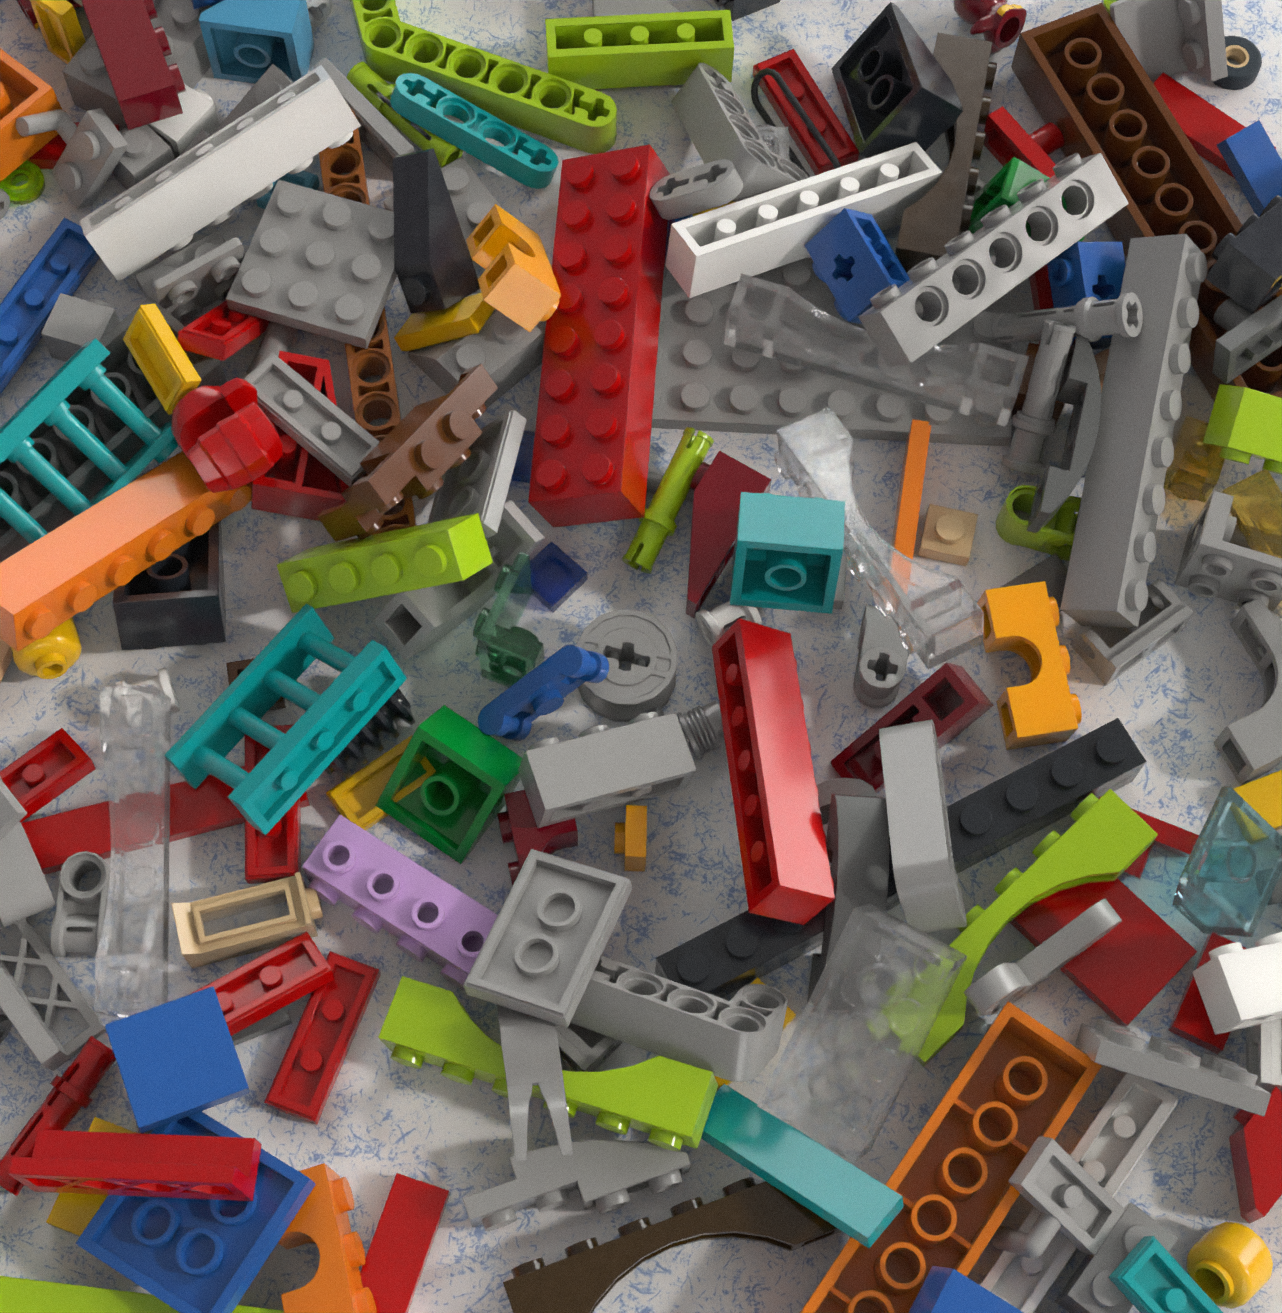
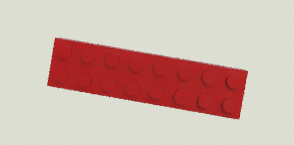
M650 144L562 160L552 258V271L561 297L555 312L546 320L528 503L553 528L645 517L668 220L663 219L650 198V191L660 179L670 175Z

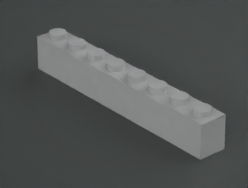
M1187 234L1131 238L1120 294L1133 292L1137 295L1142 306L1143 325L1138 336L1133 338H1125L1121 334L1112 335L1101 392L1099 431L1087 466L1060 610L1081 626L1138 628L1140 613L1147 605L1148 588L1146 580L1149 564L1154 560L1157 551L1155 531L1158 515L1163 512L1165 507V491L1163 488L1167 467L1172 464L1174 457L1172 437L1175 420H1178L1182 413V397L1180 393L1183 376L1188 372L1191 363L1189 343L1192 328L1197 325L1199 319L1197 299L1200 283L1205 280L1207 275L1206 257Z

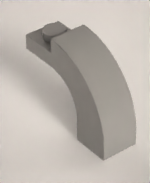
M512 500L505 502L497 534L486 539L493 561L492 564L463 581L397 593L371 622L406 660L443 638L489 601L524 567L522 562L545 537Z
M1261 597L1244 604L1230 623V626L1261 675L1264 688L1263 703L1259 710L1227 725L1214 741V744L1240 786L1259 778L1282 761V621L1274 611L1268 610Z

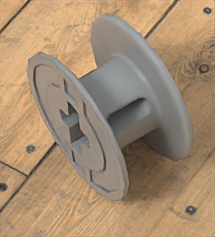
M617 609L598 616L584 628L576 646L586 651L603 654L609 662V672L602 682H585L578 687L583 701L596 714L615 722H629L634 717L644 714L653 707L662 708L668 703L676 685L677 646L671 632L656 617L639 610ZM622 661L633 663L631 664L630 671L619 669L622 666Z

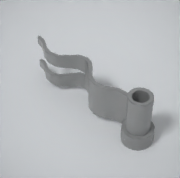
M497 1005L515 1162L527 1161L528 1112L532 1088L535 1085H539L541 1094L547 1104L562 1156L573 1154L556 1024Z

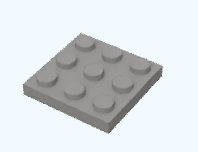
M278 179L241 263V267L226 297L228 308L367 349L397 277L394 268V212Z
M1098 1018L1096 1027L1081 1023L1075 1044L1095 1063L1265 1116L1271 1094L1256 1085L1257 1075L1247 1072L1246 1068L1236 1065V1062L1204 1052L1201 1061V1057L1193 1055L1192 1051L1184 1049L1183 1045L1151 1035L1149 1044H1146V1040L1137 1037L1138 1034L1131 1032L1130 1028Z

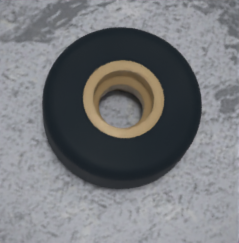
M1225 36L1226 59H1233L1240 65H1234L1227 61L1228 76L1213 81V83L1223 89L1241 90L1250 86L1255 81L1262 65L1261 53L1255 44L1246 38Z

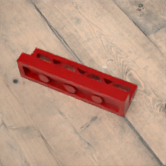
M37 1130L32 1158L12 1157L8 1174L34 1192L253 1201L262 1144L256 1138Z

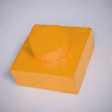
M626 805L625 823L615 822L614 854H625L624 871L645 872L647 806Z

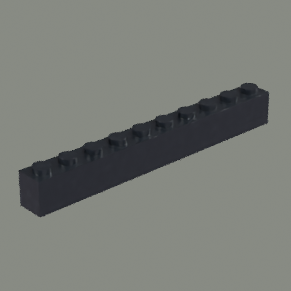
M1119 718L947 806L956 873L958 874L1070 815L1091 793L1096 797L1103 796L1109 789L1116 791L1133 782L1147 761ZM890 836L886 911L901 904L894 879ZM826 907L804 925L749 913V910L656 957L655 974L723 998L753 982L757 977L761 978L821 946Z

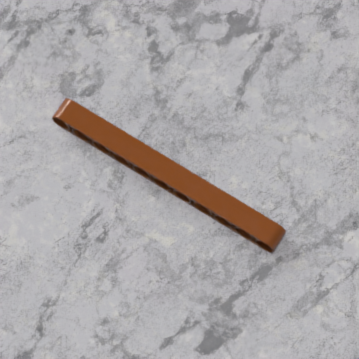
M359 128L353 131V136L343 145L333 149L327 147L319 152L324 193L370 205ZM385 306L373 333L376 336L371 338L367 349L345 343L355 421L379 442L402 420ZM371 376L382 377L379 381L373 383L364 381ZM378 418H385L389 420L386 424L381 426H372L369 424L373 420ZM413 496L403 499L397 504V506L402 507V510L393 515L384 514L381 517L384 524L372 535L417 526Z

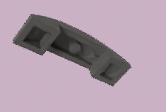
M1077 335L1070 346L1056 401L1073 405L1061 467L1059 469L1049 466L1036 486L1027 531L1033 533L1039 532L1048 524L1069 497L1090 461L1098 436L1101 418L1099 372L1088 338Z
M832 794L826 848L833 851L831 877L834 882L835 899L826 907L821 954L813 953L807 1007L810 1009L861 1011L875 972L886 913L889 878L886 799L883 797Z

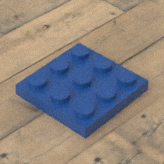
M202 1111L157 1127L151 1132V1134L242 1137ZM261 1148L253 1201L108 1195L75 1244L179 1313H232L316 1184L309 1177Z

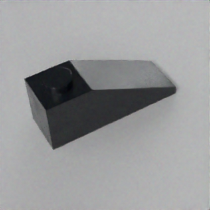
M432 148L394 157V268L411 314L447 309L479 290L480 286L435 150Z

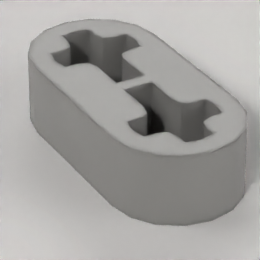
M716 160L663 177L652 187L650 198L659 215L663 219L672 220L729 203L741 193L743 182L730 160Z

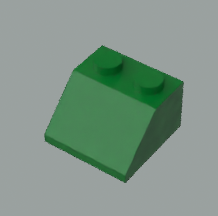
M443 705L417 727L375 806L459 864H462L495 820L497 813H500L505 806L504 794L511 793L516 788L521 779L518 769L523 758ZM426 757L436 771L420 787L398 802H394L393 798L400 790L427 773L420 763Z

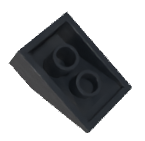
M892 2L884 8L831 68L859 154L865 158L917 142L926 152L945 130L953 126L959 115L964 111L953 82L899 7Z
M221 521L213 525L203 535L196 536L173 551L166 559L156 562L133 577L126 585L114 589L113 607L122 651L226 642V602Z

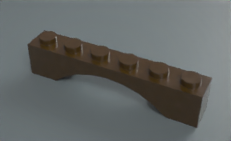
M937 33L933 56L953 82L964 111L959 115L953 126L944 131L949 153L948 166L939 181L920 200L906 208L903 212L895 254L906 273L928 258L933 257L935 261L947 253L944 248L946 243L958 236L959 232L964 233L968 231L973 205L964 203L965 196H974L979 168L971 167L972 159L980 161L985 139V132L977 131L978 124H986L991 104V97L983 96L984 90L992 91L997 63L989 62L992 42Z
M748 1177L724 1187L722 1191L725 1197L704 1205L702 1198L696 1197L670 1208L672 1217L651 1225L649 1217H644L627 1223L617 1229L620 1237L599 1245L596 1237L575 1243L564 1249L567 1258L547 1266L543 1258L523 1263L511 1269L513 1279L505 1281L503 1284L513 1313H593L619 1281L642 1263L672 1248L703 1240L733 1238L762 1242L791 1252L842 1231L765 1181L756 1185L754 1178Z

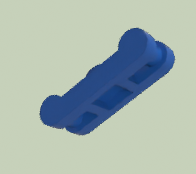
M575 645L562 647L484 706L478 715L479 729L490 736H502L513 741L524 740L529 735L532 722L535 719L556 711L563 705V698L583 683L602 682L609 672L608 659L603 654L586 651Z

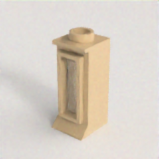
M300 872L288 878L190 903H171L181 954L192 969L278 947L306 931L311 938L316 937L318 934L314 919L323 917L317 891L307 888Z

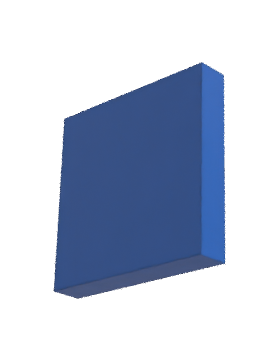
M214 986L105 1024L140 1134L250 1093Z

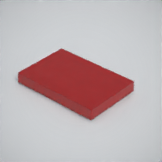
M1118 878L1115 881L1086 883L1058 891L1031 905L1010 922L1035 947H1038L1102 899H1106L1122 919V922L1059 970L1117 1024L1125 1027L1198 952Z

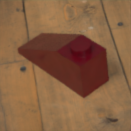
M721 451L717 453L711 465L706 462L700 465L690 484V488L695 491L692 507L686 614L692 618L696 617V612L701 609L734 554L741 492L769 493L772 481L767 476Z
M946 662L832 759L830 764L841 778L861 779L873 786L875 792L878 793L885 788L879 729L932 719L940 749L961 734L994 705L962 666Z

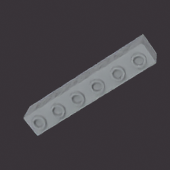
M1075 153L1063 159L1052 168L1055 175L1044 182L1043 179H1039L1021 189L1017 193L1019 198L1017 203L1010 208L1007 205H1002L986 214L981 219L983 224L981 229L974 234L966 231L944 245L947 251L945 255L936 261L933 257L928 258L911 268L907 272L910 277L909 281L899 288L896 284L890 285L875 294L870 299L873 306L861 314L859 319L887 366L893 367L914 362L1129 203L1102 154L1098 153L1081 158L1078 153ZM1062 196H1063V197L1065 198V200H1066V204H1067V209H1066V211L1064 210V208H1063V206H1062ZM1026 220L1031 227V238L1026 232ZM990 246L993 248L996 255L995 265L992 263L989 256ZM954 272L960 281L959 291L953 286L952 276ZM917 298L923 306V316L921 319L915 311Z

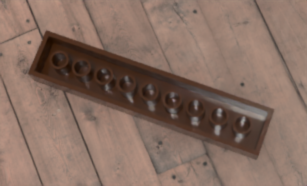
M1099 3L1020 33L1011 68L1044 123L1052 122L1062 132L1064 145L1060 149L1064 156L1067 158L1078 153L1081 158L1101 153L1129 203L1104 221L1115 240L1122 242L1126 258L1131 238L1187 234L1199 250L1204 253L1207 261L1208 275L1216 262L1211 257L1213 251L1229 233L1236 236L1242 224L1104 5ZM1205 278L1200 283L1197 299L1199 319L1197 325L1192 328L1189 350L1191 365L1209 395L1215 402L1219 385L1223 384L1246 387L1282 398V346L1228 384L1212 373L1216 340L1227 333L1226 330L1214 322V314L1218 307L1230 297ZM1280 290L1275 296H1273L1268 302H1266V303H1265L1262 307H1260L1257 311H1259L1260 309H1262L1263 307H1265L1267 304H1269L1270 302H1272L1273 300H1275L1277 297H1279L1280 295H1282V290Z

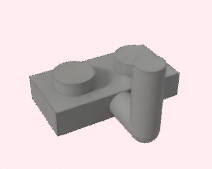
M102 108L86 111L78 127L67 112L61 109L18 117L16 120V129L21 136L25 137L56 130L67 144L51 174L77 210L93 205L128 147V143Z
M1038 1136L1008 1182L1041 1214L1028 1233L999 1226L991 1240L997 1249L1036 1259L1044 1253L1059 1230L1081 1252L1095 1256L1125 1209L1053 1138Z

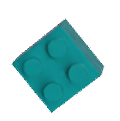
M741 492L733 555L730 605L832 614L843 555L845 501L827 500L818 497L804 498L773 495L770 493Z

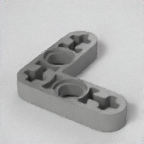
M1102 899L1016 963H1002L969 986L964 991V994L980 1016L997 1014L1008 1001L1013 1004L1109 933L1122 922V919L1106 899Z

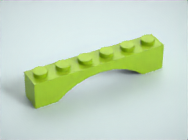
M1109 789L1100 799L1093 793L1086 797L1070 814L1075 823L1062 836L1055 830L1049 833L1032 851V854L1038 859L1024 873L1017 867L1011 870L994 888L999 897L986 910L979 904L973 907L966 914L967 926L957 928L961 934L948 947H945L940 941L935 944L918 961L917 965L923 971L907 985L900 979L879 999L878 1002L884 1009L878 1014V1020L923 1067L963 1029L967 1002L964 991L971 985L974 973L988 947L1008 923L1031 905L1058 891L1086 883L1115 881L1154 842L1158 834L1114 791Z
M402 976L378 1036L386 1047L392 1051L390 1058L400 1064L416 1069H421L423 1062L442 1067L441 1075L465 1085H472L474 1078L492 1083L491 1090L508 1098L502 1046L486 1036L472 1021L464 1006L452 991ZM656 1056L633 1066L602 1072L562 1070L569 1118H574L576 1112L580 1111L597 1117L595 1124L601 1128L626 1135L630 1127L650 1134L648 1141L652 1144L676 1152L680 1151L682 1144L695 1149L698 1148L718 1088L713 1072L663 1056ZM539 1085L533 1086L532 1096L544 1100ZM544 1101L543 1107L548 1110L547 1104Z

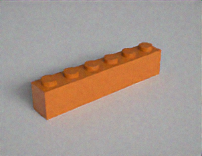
M181 451L0 563V639L19 652L37 639L44 638L54 628L77 613L86 611L94 602L119 586L126 585L133 577L156 562L166 559L173 551L196 536L203 535L213 525L233 512L242 510L252 501L253 481L233 490L212 493L206 488L194 465Z

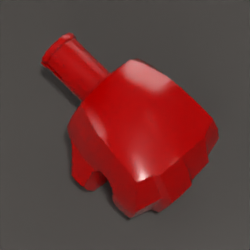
M236 377L221 386L204 385L197 387V389L185 395L172 412L171 431L180 449L194 465L206 488L212 493L233 490L250 483L270 470L283 455L282 442L274 425L258 406L256 388L244 379Z

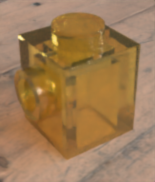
M1187 415L1173 441L1174 457L1172 464L1167 467L1163 488L1171 491L1178 498L1198 500L1206 503L1218 482L1225 459L1219 457L1220 447L1203 443L1208 423Z

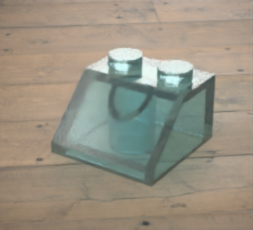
M1230 786L1221 787L1180 875L1172 905L1203 934L1214 932L1218 935L1253 937L1282 872V836Z

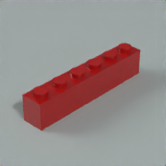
M739 618L712 646V654L749 913L804 925L831 903L835 896L834 882L831 877L826 848V834L823 830L818 801V788L815 783L811 759V745L808 741L804 717V703L801 699L797 675V661L794 657L790 633Z

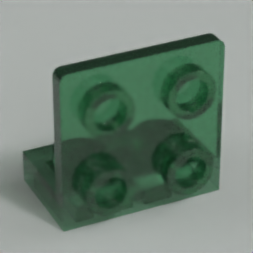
M521 551L518 552L512 566L505 564L502 567L494 588V592L498 593L491 609L486 607L482 609L473 630V636L477 638L478 643L475 655L480 660L481 676L506 687H511L545 661L544 643L540 642L532 632L517 627L532 595L530 555Z

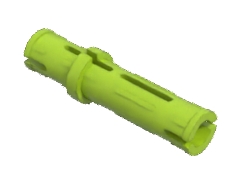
M363 61L354 65L349 71L346 78L389 122L407 136L411 142L416 144L421 150L434 148L441 168L462 156L463 150L420 127L431 136L429 141L411 125L410 120L398 114L377 95L380 92L390 101L395 84L389 85Z
M686 427L684 429L683 436L648 509L645 508V517L638 518L641 523L626 554L622 557V561L636 570L641 566V572L651 574L653 565L667 536L674 535L677 529L674 521L690 490L691 481L714 443V440L709 435L700 430L697 436H695V428Z

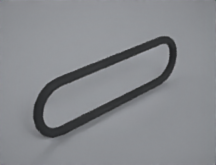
M770 68L760 70L752 82V102L792 163L802 169L810 178V175L759 101L758 85L760 80L766 75H770L775 79L832 162L834 168L841 167L839 160L780 74Z

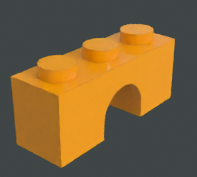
M495 204L466 239L471 259L486 269L478 278L483 300L525 330L531 332L540 321L544 322L552 316L559 304L561 293L540 236Z
M1045 581L985 590L976 603L985 652H1014L1026 661L1031 673L1030 683L1006 688L996 701L1006 750L1067 741L1078 729L1077 724L1081 723L1082 713L1077 695L1070 694L1066 676L1070 673V657L1066 646L1059 645L1056 627L1059 625V609L1056 599L1053 596H1048Z

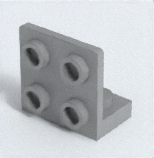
M1119 0L1111 3V18L1152 83L1163 72L1168 76H1172L1189 70L1210 82L1228 76L1221 0Z
M219 230L141 271L135 275V279L146 298L150 296L181 324H186L196 319L201 314L203 308L217 300H226L244 259V248L238 237L226 242Z
M1214 490L1188 532L1175 585L1188 588L1192 594L1199 597H1218L1235 602L1240 608L1244 604L1261 597L1268 610L1274 611L1282 601V559L1229 543L1237 521L1236 517L1229 515L1234 496Z

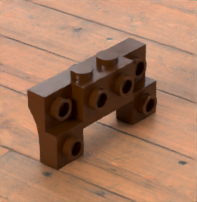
M482 364L466 369L460 375L458 384L448 394L416 405L360 462L368 476L358 479L351 487L346 488L341 493L347 502L323 510L317 516L335 542L357 536L360 540L369 537L384 524L381 517L386 511L393 508L403 499L415 495L418 499H424L432 495L444 484L441 477L445 472L457 467L471 455L469 447L483 433L474 420L486 411L487 407L484 403L498 389Z

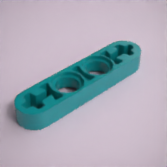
M406 73L397 78L390 103L398 114L525 186L541 189L550 185L559 161L558 156L548 146L424 76ZM444 115L458 118L463 124L450 121ZM485 138L499 141L504 147L493 145L485 140Z

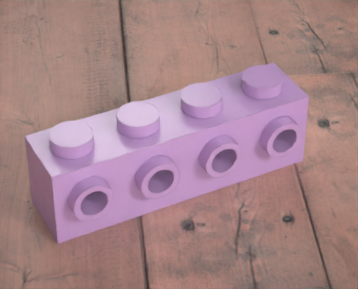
M339 815L302 866L308 880L311 882L308 888L316 890L319 898L334 906L339 900L355 910L351 916L369 931L378 934L383 928L397 937L399 940L396 942V946L414 960L423 962L425 957H428L442 966L443 969L440 974L451 984L465 991L463 984L498 915L350 820Z

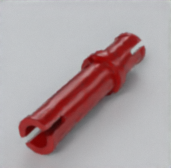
M90 1036L61 1077L55 1076L50 1083L54 1087L0 1160L1 1187L15 1196L19 1195L24 1184L8 1174L11 1158H32L37 1130L64 1131L81 1107L87 1109L93 1100L89 1096L116 1061L113 1050L93 1036Z

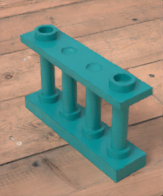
M96 338L86 342L0 428V464L6 458L11 463L18 461L75 517L131 483L153 459L158 463L164 461L179 446L171 431L172 421L166 422L159 429L104 375L106 369L100 363L110 352ZM78 386L84 391L89 388L145 443L125 465L68 410L71 405L65 399ZM42 422L48 427L54 424L111 479L90 501L32 447L35 441L29 435ZM0 487V516L30 544L48 534L36 520Z
M305 604L164 755L185 781L195 789L209 774L233 788L234 790L228 796L229 800L251 826L264 835L275 826L407 679L387 648L374 640H371L356 657L332 644L331 642L335 639L314 608L308 604ZM315 659L341 672L321 695L296 681ZM280 697L287 699L306 711L286 734L261 719ZM244 734L270 749L250 773L225 758L244 737Z

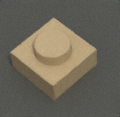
M929 504L918 556L967 566L978 514Z

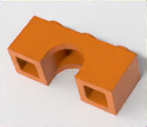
M325 1163L299 1171L309 1177L316 1185L278 1244L287 1250L304 1244H316L319 1249L320 1262L315 1276L308 1284L299 1289L281 1294L284 1313H377L370 1289L368 1287L363 1288L359 1266L365 1265L366 1259L357 1231L351 1232L348 1211L354 1210V1199L346 1177L340 1178Z

